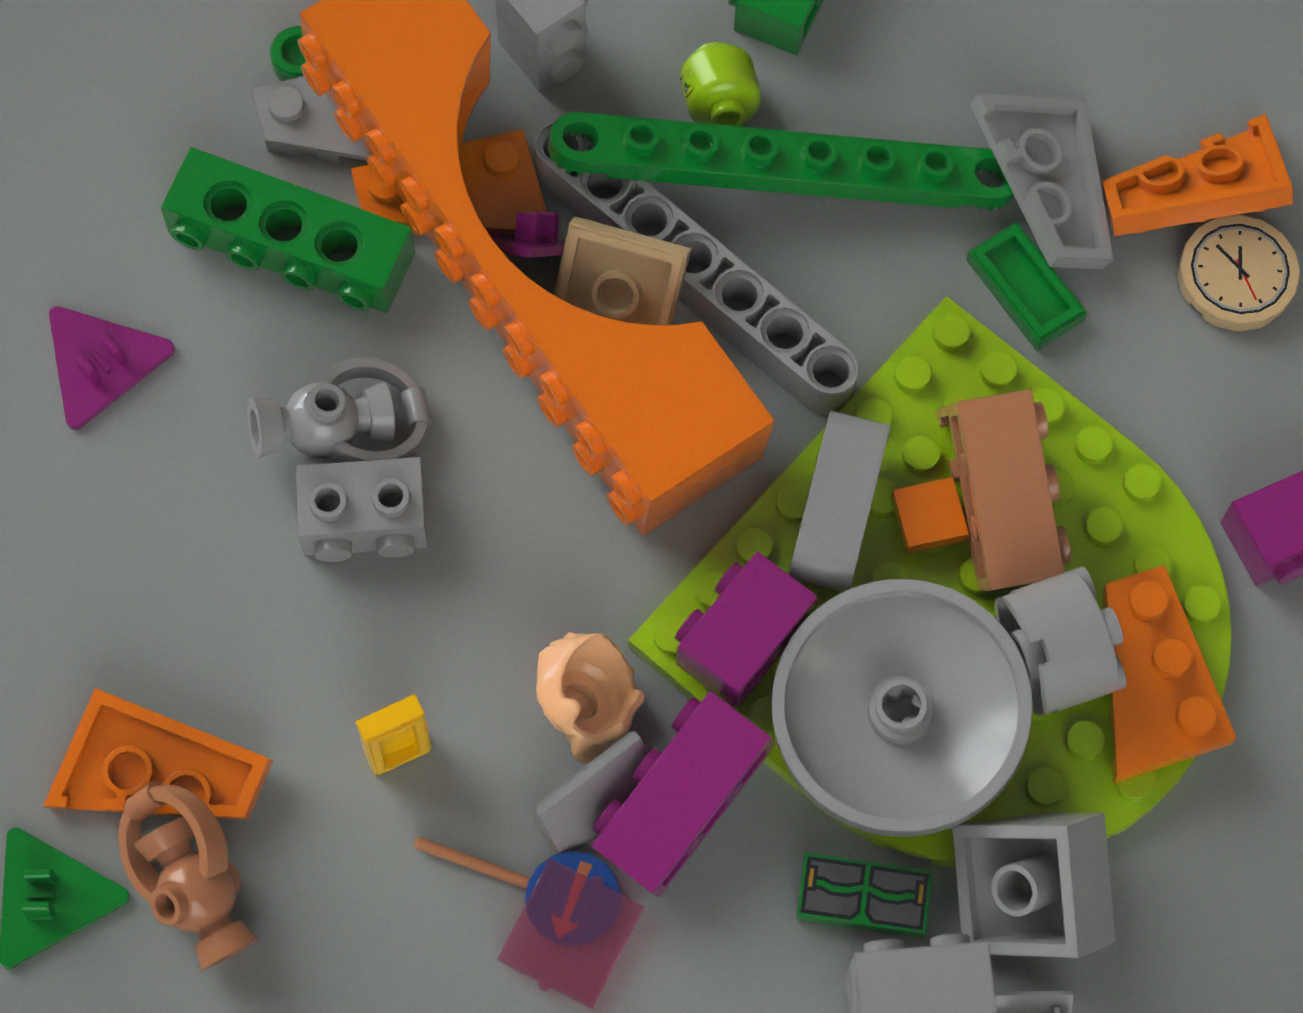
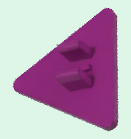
M535 211L534 213L518 212L515 237L490 236L503 253L520 257L563 255L566 240H558V213Z
M60 306L51 308L48 313L65 419L68 427L72 430L82 428L175 353L173 342L166 338Z

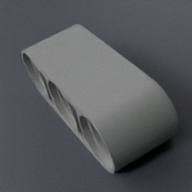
M830 410L789 575L796 581L841 592L851 589L891 425Z

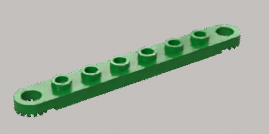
M571 112L559 117L551 128L548 141V153H550L552 162H557L556 167L560 169L564 167L566 168V173L570 174L572 171H576L577 175H583V172H586L588 174H607V178L958 209L960 205L975 206L978 209L987 207L988 211H993L994 208L1000 210L1004 205L1008 206L1014 198V194L992 150L985 148L585 112ZM571 133L574 136L582 133L581 137L584 138L587 135V140H593L592 145L595 147L588 151H576L568 147L564 139L565 136L567 138L571 137ZM980 169L981 172L989 169L988 173L992 174L995 171V176L997 178L1001 176L1000 181L1004 183L1002 187L991 188L983 185L975 174L979 173Z

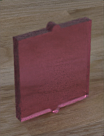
M549 858L497 961L538 981L541 991L546 992L552 988L593 1010L644 906L603 886V879L600 876H594L590 879Z

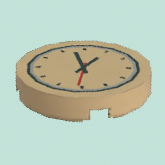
M1244 215L1216 218L1198 227L1183 248L1177 271L1181 295L1187 304L1191 306L1192 303L1194 308L1202 313L1201 318L1211 325L1235 332L1261 329L1273 322L1274 318L1281 315L1293 300L1300 276L1296 252L1283 233L1264 220Z

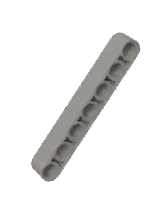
M555 121L548 122L540 128L534 141L535 172L539 183L545 190L580 218L638 233L636 229L642 225H655L661 228L662 232L649 237L691 248L688 262H700L707 269L700 273H685L679 302L815 414L828 417L830 410L840 412L852 399L855 393L859 365L857 358L850 349L648 182L607 178V174H588L583 172V175H577L576 171H572L570 174L566 173V168L562 167L560 169L556 167L557 162H552L548 158L550 157L548 141ZM571 133V137L568 138L565 136L564 142L573 150L588 151L595 147L592 145L593 140H587V135L584 138L581 137L582 133H578L577 136ZM602 188L612 189L618 193L609 199H601L592 195L594 191ZM733 298H742L750 302L752 307L744 311H735L728 308L725 302ZM785 335L793 338L798 345L790 349H781L774 346L769 340L774 336ZM822 373H833L839 376L844 383L838 387H825L819 384L815 377Z

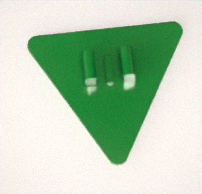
M18 827L10 829L6 835L0 964L6 969L15 968L123 907L130 900L129 892L126 888Z

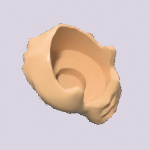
M569 632L562 639L550 642L549 647H546L539 653L536 694L537 701L543 708L544 715L555 729L565 733L571 745V753L574 758L581 764L587 765L629 733L633 716L644 702L645 693L636 688L633 678L634 669L627 664L620 648L607 635L597 633L574 634Z

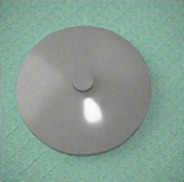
M890 579L863 584L838 594L816 609L799 626L787 644L776 670L772 692V719L776 742L789 773L806 796L820 809L833 818L865 832L883 836L914 837L947 830L967 821L992 803L1005 789L1014 776L1027 746L1032 721V692L1026 666L1015 642L999 621L984 607L971 598L939 584L921 580Z

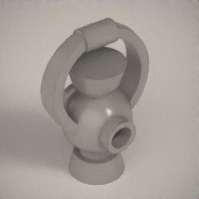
M368 357L352 358L334 365L326 371L319 382L303 385L289 398L285 407H280L277 400L256 397L249 398L247 407L250 441L253 452L258 459L282 450L286 441H289L303 454L315 458L329 457L335 463L409 458L421 445L427 428L432 425L424 388L419 387L409 374L396 365L381 359ZM355 378H374L396 387L402 392L401 399L408 428L414 430L411 436L401 445L385 451H367L350 445L357 432H364L368 439L390 443L393 441L395 434L393 401L390 390L385 382L363 390L360 398L355 400L338 385Z

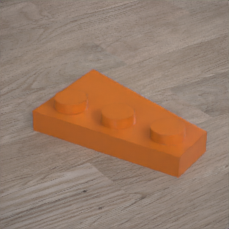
M1266 114L1249 120L1247 131L1228 139L1217 133L1200 140V150L1176 159L1175 157L1164 155L1102 181L1103 199L1114 237L1293 205V186Z
M523 129L462 143L459 160L465 186L478 218L490 236H500V234L515 235L518 212H547ZM369 165L351 168L352 180L360 209L409 226L400 208L404 201L395 188L391 186L388 189H384L373 175Z
M1165 565L1106 583L1102 591L1103 608L1111 607L1122 629L1123 643L1114 646V650L1122 664L1127 681L1125 688L1110 693L1109 717L1110 728L1113 730L1114 759L1112 761L1113 784L1232 745L1237 737Z
M95 688L43 806L49 809L123 813L125 801L149 783L157 781L163 785H175L192 792L210 808L217 819L249 820L274 761ZM169 804L163 805L150 814L182 816L178 810Z

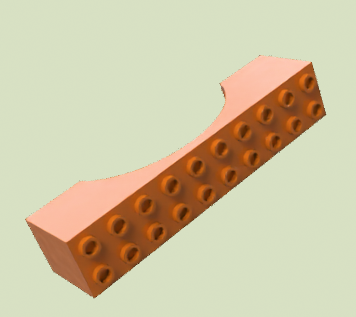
M320 0L300 12L302 38L298 39V45L305 57L306 63L301 65V70L306 81L316 95L320 97L326 93L338 109L334 111V117L347 139L352 143L359 139L371 155L367 158V163L379 184L384 189L393 186L404 201L400 208L409 226L412 227V230L418 236L427 233L438 249L434 252V256L444 275L453 284L458 280L462 282L472 296L468 300V304L476 320L486 331L492 328L497 331L507 345L502 348V352L509 366L520 379L529 376L541 393L537 396V402L542 412L554 427L557 428L563 424L576 442L571 448L577 461L589 476L592 477L598 473L611 491L606 495L607 500L616 516L624 525L627 526L633 522L642 536H645L763 458L775 420L702 321L680 325H645L610 319L575 307L547 292L529 279L505 256L488 234L469 198L459 160L467 124L477 102L490 84L491 32L467 0Z

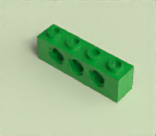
M193 147L189 148L160 207L168 233L178 243L194 250H202L205 246L224 253L234 264L248 270H258L259 267L276 272L287 283L302 290L311 291L316 287L335 294L343 304L359 311H368L370 308L388 313L415 255L412 227ZM238 209L244 211L241 217L233 221L219 219L228 210ZM292 229L300 232L297 237L289 241L273 239L277 233L283 230ZM347 249L355 252L352 258L343 262H335L328 259L332 253L338 250Z

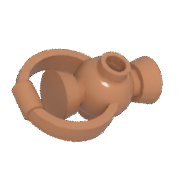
M157 781L149 783L125 801V809L121 816L118 832L119 852L123 867L134 888L150 903L153 915L160 923L167 926L172 925L174 928L184 932L198 933L200 942L194 946L201 972L216 966L256 943L259 939L242 920L234 922L229 917L232 913L236 895L241 888V878L236 867L228 861V848L223 830L210 808L192 792L175 785H163ZM169 804L182 814L181 817L142 837V820L163 805ZM195 838L199 852H193L191 841ZM157 860L158 863L164 868L160 872V874L156 871L151 862Z

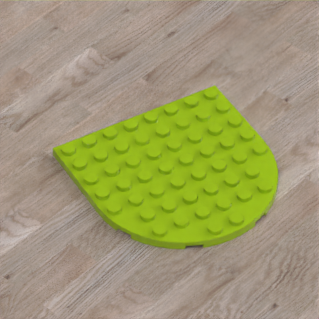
M946 296L840 410V413L891 425L851 589L882 580H921L953 589L971 598L995 617L994 605L997 598L1007 595L1010 591L1030 585L1025 584L992 591H979L968 542L906 554L891 495L893 489L952 477L949 460L956 459L951 428L950 426L940 428L936 414L937 409L959 401L1032 389L1034 402H1042L1048 422L1047 439H1041L1045 464H1053L1059 483V500L1052 502L1056 527L1064 526L1070 544L1071 560L1070 563L1063 564L1064 572L1081 566L1085 567L1092 579L1096 592V602L1101 610L1103 609L1102 591L1106 583L1165 565L1222 701L1230 667L1232 639L1230 605L1223 572L1215 549L1199 516L1189 501L1164 470L1136 444ZM825 428L628 639L629 649L690 700L695 697L702 701L710 690L676 665L677 648L680 642L675 639V636L693 611L699 609L705 613L716 601L719 595L714 592L722 576L735 562L745 566L758 551L789 575ZM960 480L954 481L963 514H966ZM798 581L818 596L815 610L833 597L843 593ZM780 657L736 711L772 737L776 743L763 762L819 808L794 781L781 757L776 742L772 719V692ZM1110 693L1044 716L1043 714L1038 716L1032 711L1027 746L1014 776L992 803L965 822L1039 813H1105L1106 836L1108 839L1127 830L1149 813L1175 787L1196 757L1113 784L1112 761L1114 759L1113 730L1110 728L1109 717ZM823 811L844 828L884 849L890 847L908 855L931 860V864L956 868L952 828L914 837L883 836L851 827Z

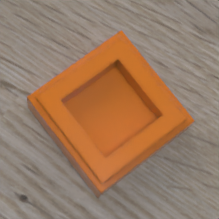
M953 477L893 489L891 499L906 554L967 542L969 531Z

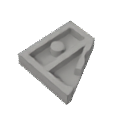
M304 76L251 89L267 151L290 155L308 153L317 159L341 163L342 157L367 161V158L371 156L359 139L353 143L347 139L334 117V111L338 110L326 93L320 97L316 95Z

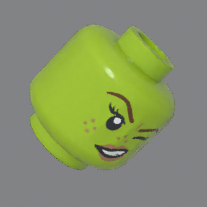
M724 42L707 43L697 48L682 65L679 78L688 114L694 122L741 126L758 111L762 100L760 86L753 60L743 48Z

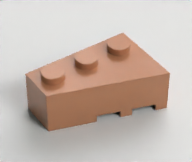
M1032 389L959 401L937 409L936 414L940 428L948 426L951 428L956 459L949 460V468L954 481L960 480L966 511L964 517L969 531L967 542L979 591H992L1036 583L1064 573L1063 564L1070 563L1071 560L1070 544L1064 526L1056 527L1052 502L1059 500V483L1053 464H1045L1041 439H1047L1048 422L1042 402H1034Z

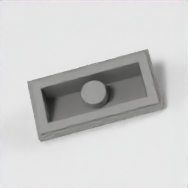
M635 731L627 733L534 805L535 826L558 854L577 851L594 838L597 833L593 831V827L603 811L615 799L623 804L638 785L632 779V776L649 753Z

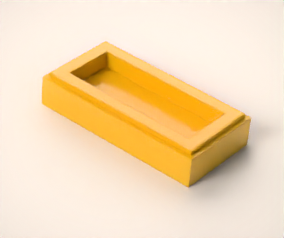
M415 694L355 721L365 757L374 775L378 774L379 776L429 753L430 749H432L425 713Z

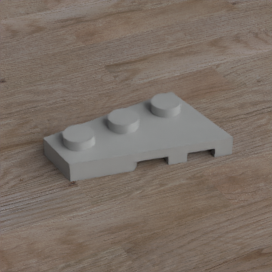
M978 93L969 105L1049 267L1104 269L1114 257L1086 99Z

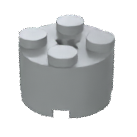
M1081 566L1010 591L1007 595L995 600V618L1015 642L1026 666L1032 692V711L1036 715L1043 714L1044 716L1049 713H1056L1127 686L1124 669L1114 650V646L1123 643L1120 623L1111 607L1100 610L1096 602V592L1092 579L1085 567Z

